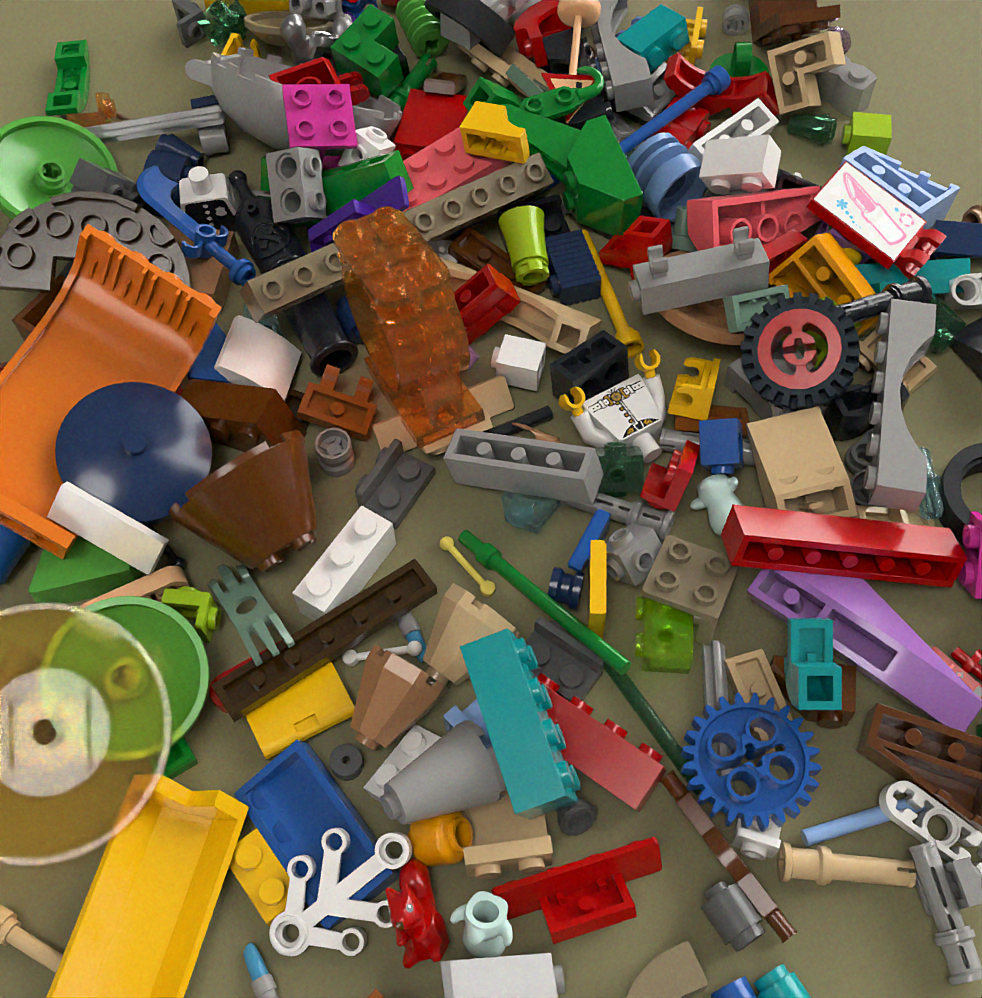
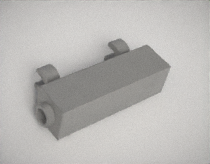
M748 226L733 229V244L673 257H663L662 244L648 247L647 255L649 262L633 265L634 280L628 281L632 302L638 301L641 312L645 315L768 288L770 261L760 239H749Z

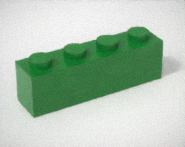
M399 150L321 172L323 191L326 197V217L353 199L357 201L362 200L397 175L405 178L407 194L414 188ZM323 219L291 225L293 228L305 225L307 229H310Z

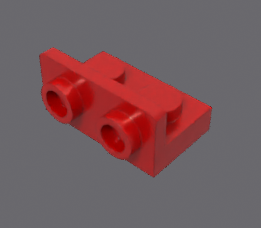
M686 440L682 451L674 449L666 468L656 463H651L640 497L657 509H669L675 512L693 474L700 445Z

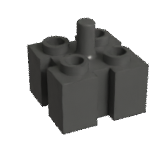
M79 158L69 183L74 185L71 192L95 191L109 193L133 201L141 208L144 207L145 201L138 193L136 181L106 167L103 168L93 162Z

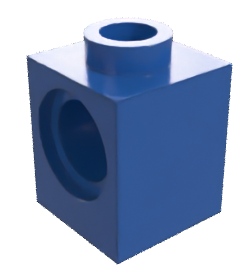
M737 418L699 421L701 466L706 471H711V475L723 474L726 476L733 475L734 469L744 468L743 435L740 421Z

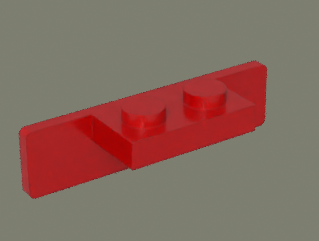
M656 837L634 841L628 845L600 854H593L563 866L552 867L544 872L519 880L508 881L503 885L492 888L491 893L503 898L507 902V920L541 910L552 943L556 944L636 918V907L625 882L662 870L660 845Z

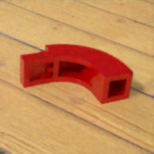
M541 0L526 9L514 23L513 28L516 33L515 38L519 53L527 59L533 57L536 68L548 65L542 38L572 28L565 25L559 19L557 13L559 0Z

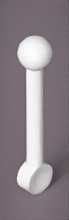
M411 641L407 646L383 650H388L395 655L409 653L411 656H417L422 652V645L418 641ZM349 649L343 653L342 660L347 666L352 667L360 660H366L370 651L356 653L355 650Z

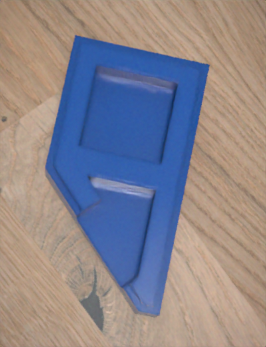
M601 509L595 511L567 563L568 568L581 573L588 566L590 541L604 540L609 532L611 513Z

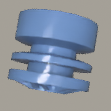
M668 132L658 133L648 138L638 146L628 159L631 170L642 190V201L656 218L675 221L678 206H687V200L702 198L708 189L699 178L702 162L691 153H688V149Z

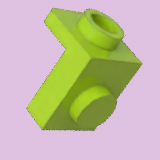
M182 586L178 589H164L161 603L173 608L186 620L196 621L195 630L202 642H211L213 631H217L221 623V608L217 606L211 593L201 592L189 586Z

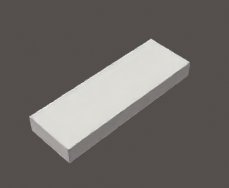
M68 481L61 485L47 515L49 519L147 575H150L155 570L169 539Z

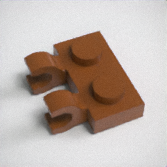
M327 364L320 384L308 383L296 418L327 429L340 428L346 431L349 436L365 441L377 405L367 402L374 380L361 376L354 396L346 395L334 390L339 378L340 368Z

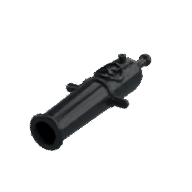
M241 170L232 171L228 179L233 188L238 192L242 202L234 216L235 228L260 274L262 275L307 255L308 253L305 254L291 224L274 223L271 197L255 196L247 184V175ZM325 292L283 311L311 359V372L317 377L323 376L327 364L340 368L339 374H341L355 363L359 354L358 347L352 341H348Z

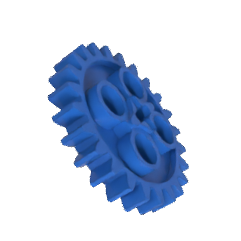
M736 693L732 705L723 696L719 697L717 702L718 711L707 704L702 712L705 719L695 716L691 725L696 731L687 730L684 740L692 746L683 747L680 756L691 761L683 764L681 772L686 775H694L686 788L687 790L700 789L701 794L697 803L702 805L709 801L713 805L709 815L711 818L717 816L721 811L725 813V826L727 827L733 823L735 818L741 819L742 828L749 829L752 821H756L761 832H765L769 827V818H771L774 824L780 828L786 822L784 812L789 817L795 819L800 814L797 804L806 807L812 800L806 791L814 792L819 785L810 776L817 775L821 771L822 766L810 762V760L816 758L820 750L819 748L807 747L806 745L813 737V732L800 733L798 728L804 719L799 717L790 721L787 718L790 710L788 705L779 712L774 710L775 701L773 697H770L765 706L759 704L757 693H753L749 703H744L741 694ZM750 728H761L767 733L769 740L764 742L758 741L751 735ZM717 742L724 743L730 748L732 755L728 757L719 756L713 751L712 744ZM776 746H782L784 748V751H778L764 755L765 753L770 751L771 748H774ZM744 755H746V757L749 760H753L761 755H764L760 758L756 767L752 762H747L739 767H736L741 763ZM779 765L783 767L788 774V780H778L771 774L769 766ZM736 767L724 776L716 774L717 770L721 771ZM735 780L743 781L750 788L751 795L740 796L736 794L730 783Z

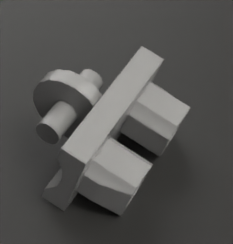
M289 0L291 13L331 21L344 17L342 0Z

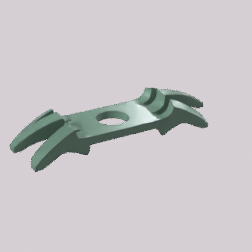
M221 564L217 569L228 590L223 592L215 579H211L207 586L213 592L240 634L256 666L261 665L263 661L250 637L254 633L261 639L273 657L280 654L267 629L268 625H273L288 648L295 645L276 612L274 613L252 580L245 565H236L243 579V582L238 583L232 571L225 564ZM247 600L257 602L252 611L245 614L236 613L237 607L242 602Z

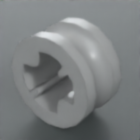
M740 4L727 7L722 15L723 31L731 36L745 33L749 27L748 9Z

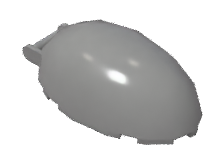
M238 47V53L226 56L212 52L210 60L201 61L193 59L186 63L185 71L187 76L192 80L209 85L221 109L242 131L274 149H289L282 94L283 84L270 80L268 76L292 67L282 64L283 57L267 54V59L253 56L254 51L252 49ZM379 95L378 100L369 96V99L363 103L352 106L355 130L370 126L376 127L386 133L387 139L390 138L402 117L401 106L383 95ZM326 149L324 156L340 155L342 157L345 149Z

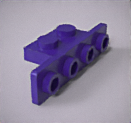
M397 175L362 200H351L308 229L311 253L406 210L409 207V199L405 178Z

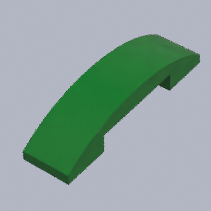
M87 40L57 42L54 60L58 71L54 93H48L45 108L46 115L55 116L81 113L85 109L88 100L90 83Z

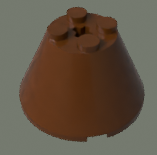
M299 430L281 434L280 437L283 442L270 448L265 441L208 475L185 493L189 501L181 508L177 503L171 506L168 513L172 520L251 570L259 569L261 573L264 571L267 573L285 561L282 555L293 549L299 552L310 546L317 540L313 533L317 531L318 525L305 439Z

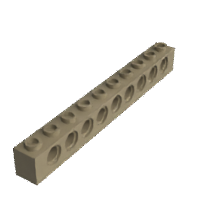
M538 152L529 156L525 164L513 163L250 279L244 284L239 293L255 323H258L403 257V253L418 250L495 215L500 209L530 199L554 182Z

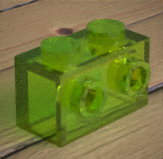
M636 597L635 620L642 621V633H635L634 657H641V671L689 674L693 661V615L646 597Z

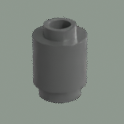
M723 880L703 894L707 902L701 909L726 945L731 944L736 952L742 950L765 933L760 925L762 918L737 883L728 886L725 880Z

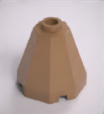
M374 644L365 661L350 727L358 731L354 739L376 751L379 744L388 749L440 702L447 690L446 686L438 680L436 682L428 679L429 674Z

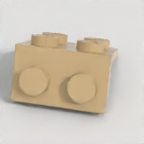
M507 790L501 792L500 794L504 795V797L494 803L461 810L460 812L469 821L473 831L472 845L463 847L467 877L476 876V879L481 880L492 879L501 876L502 872L519 870L520 873H535L544 870L545 866H551L553 850L551 837L547 833L545 814L533 819L516 815Z

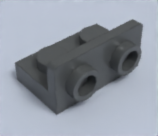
M395 438L388 448L384 447L379 452L371 472L368 475H363L358 481L355 493L359 508L362 505L393 523V528L397 530L434 477L435 468L405 453L402 441Z
M541 616L538 617L534 622V632L526 641V645L532 647L539 669L533 670L534 676L538 677L542 673L560 686L557 693L566 700L570 701L574 695L583 701L602 676L605 662L583 643L571 637L569 632L556 621L550 620L549 622Z

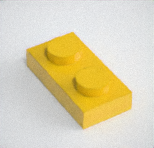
M256 828L237 842L229 867L265 923L270 927L275 917L285 912L290 878Z

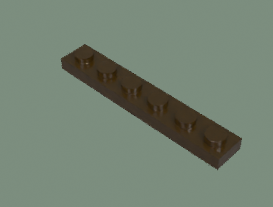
M413 559L292 634L291 637L295 642V645L288 648L285 642L281 641L276 644L280 654L273 657L269 650L260 654L263 661L261 665L256 666L252 659L211 686L232 720L236 722L436 595L437 586L417 560Z

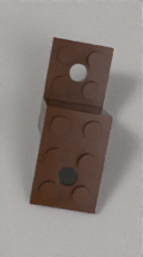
M748 0L752 42L762 41L763 46L781 43V40L790 37L792 42L809 38L812 35L819 34L820 30L830 28V23L841 18L840 4L818 7L817 0Z

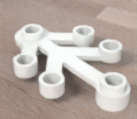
M342 828L327 830L321 839L324 856L318 899L305 911L306 884L316 873V863L309 855H299L292 858L287 866L290 882L285 912L275 917L269 930L270 941L274 949L285 956L299 955L309 945L338 949L347 956H355L363 951L367 944V935L360 927L352 926L340 932L315 927V925L327 915L372 921L382 928L392 927L391 921L383 920L380 915L381 907L388 905L387 899L375 903L349 898L386 868L397 869L405 865L412 855V844L409 838L400 832H390L381 836L375 845V854L338 883L342 853L350 845V836ZM333 833L339 834L342 838V846L338 850L333 849L329 843L330 836ZM392 841L399 842L402 846L403 851L399 858H394L389 854L388 848ZM299 860L304 861L308 866V873L305 877H301L296 873L295 867ZM289 924L297 926L299 930L297 940H291L287 936L286 929ZM348 933L358 936L359 946L357 949H351L347 946L346 936Z

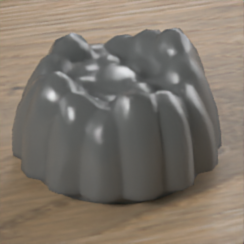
M577 797V803L557 810L558 825L562 833L567 836H577L584 833L596 821L597 811L595 807L583 798Z

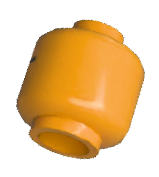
M460 811L411 823L407 837L412 844L413 856L430 867L459 863L464 858L463 847L472 845L473 831L469 821Z

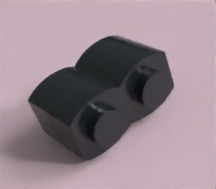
M873 378L865 385H847L844 389V394L839 398H833L831 404L827 406L823 418L833 439L847 440L855 438L866 429L874 428L875 425L869 424L872 402L877 401V394L871 393ZM903 382L900 388L902 411L910 396Z

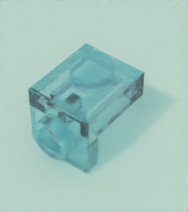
M506 491L501 496L505 521L514 527L523 528L535 534L538 533L561 506L560 500L520 493L517 495Z

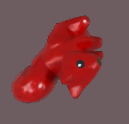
M411 858L400 870V891L390 887L385 889L390 921L396 929V944L399 947L403 945L405 947L403 966L405 969L413 967L419 961L431 959L434 963L440 961L450 942L443 917L437 911L428 866L419 859Z

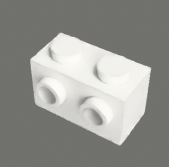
M769 134L706 140L699 178L712 193L720 195L728 194L730 191L745 190L747 192H759L761 189L775 188L781 150Z

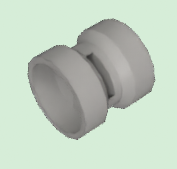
M329 428L320 432L316 437L314 445L321 470L330 477L345 476L353 469L355 464L350 436L340 428Z

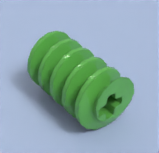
M400 0L395 10L396 17L414 53L419 57L423 54L431 55L430 58L442 54L449 44V39L441 36V22L425 8L424 2L426 0Z

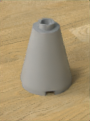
M470 720L458 723L384 784V795L380 797V801L387 817L390 820L397 819L400 824L405 825L494 803L502 799L504 795L500 793L507 790L493 746L486 748L479 738L486 734L482 728Z

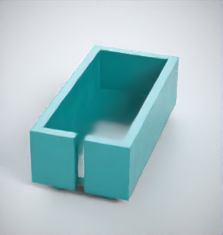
M508 628L460 646L514 813L528 819H533L577 803L578 799L575 791L580 790L581 785L573 765H568L567 761L563 759L561 750L567 748L560 726L558 724L554 725L552 719L548 716L547 710L553 708L545 685H540L538 678L534 676L533 670L539 669L532 647L526 645L523 637H515Z

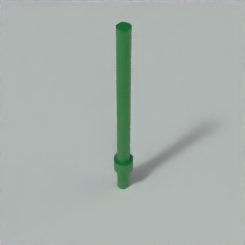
M464 530L459 535L458 541L475 555V560L485 569H493L620 675L625 674L629 670L631 662L503 559L502 552L491 543L482 542L469 530Z

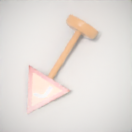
M559 0L557 8L559 19L565 25L573 28L569 74L541 73V77L549 91L563 86L584 88L594 83L592 76L577 75L576 70L581 28L593 26L599 20L601 14L600 2L598 0ZM579 106L573 113L563 116L567 124L569 123L570 119L575 115V113L580 109L581 106Z

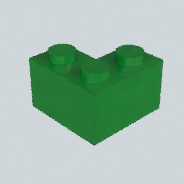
M370 4L330 47L337 71L342 74L358 71L363 78V84L368 87L371 93L378 97L379 95L388 97L403 80L399 57L392 52L399 44L394 18Z

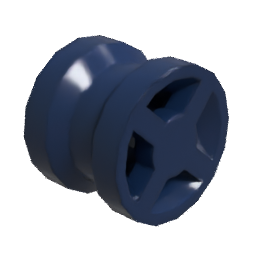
M554 567L548 595L556 602L566 604L569 609L577 611L583 590L585 573L575 572L574 574L565 573L560 567Z

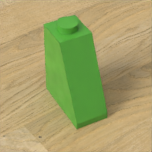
M79 536L64 560L45 549L43 550L28 592L41 608L48 609L101 596L142 578L145 573Z

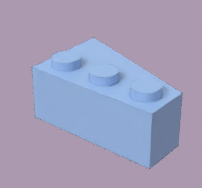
M862 146L845 156L840 164L841 166L847 161L927 221L923 229H929L936 220H942L946 217L961 188L954 184H950L946 188L929 180L931 174L921 171L918 176L900 168L902 162L866 146Z

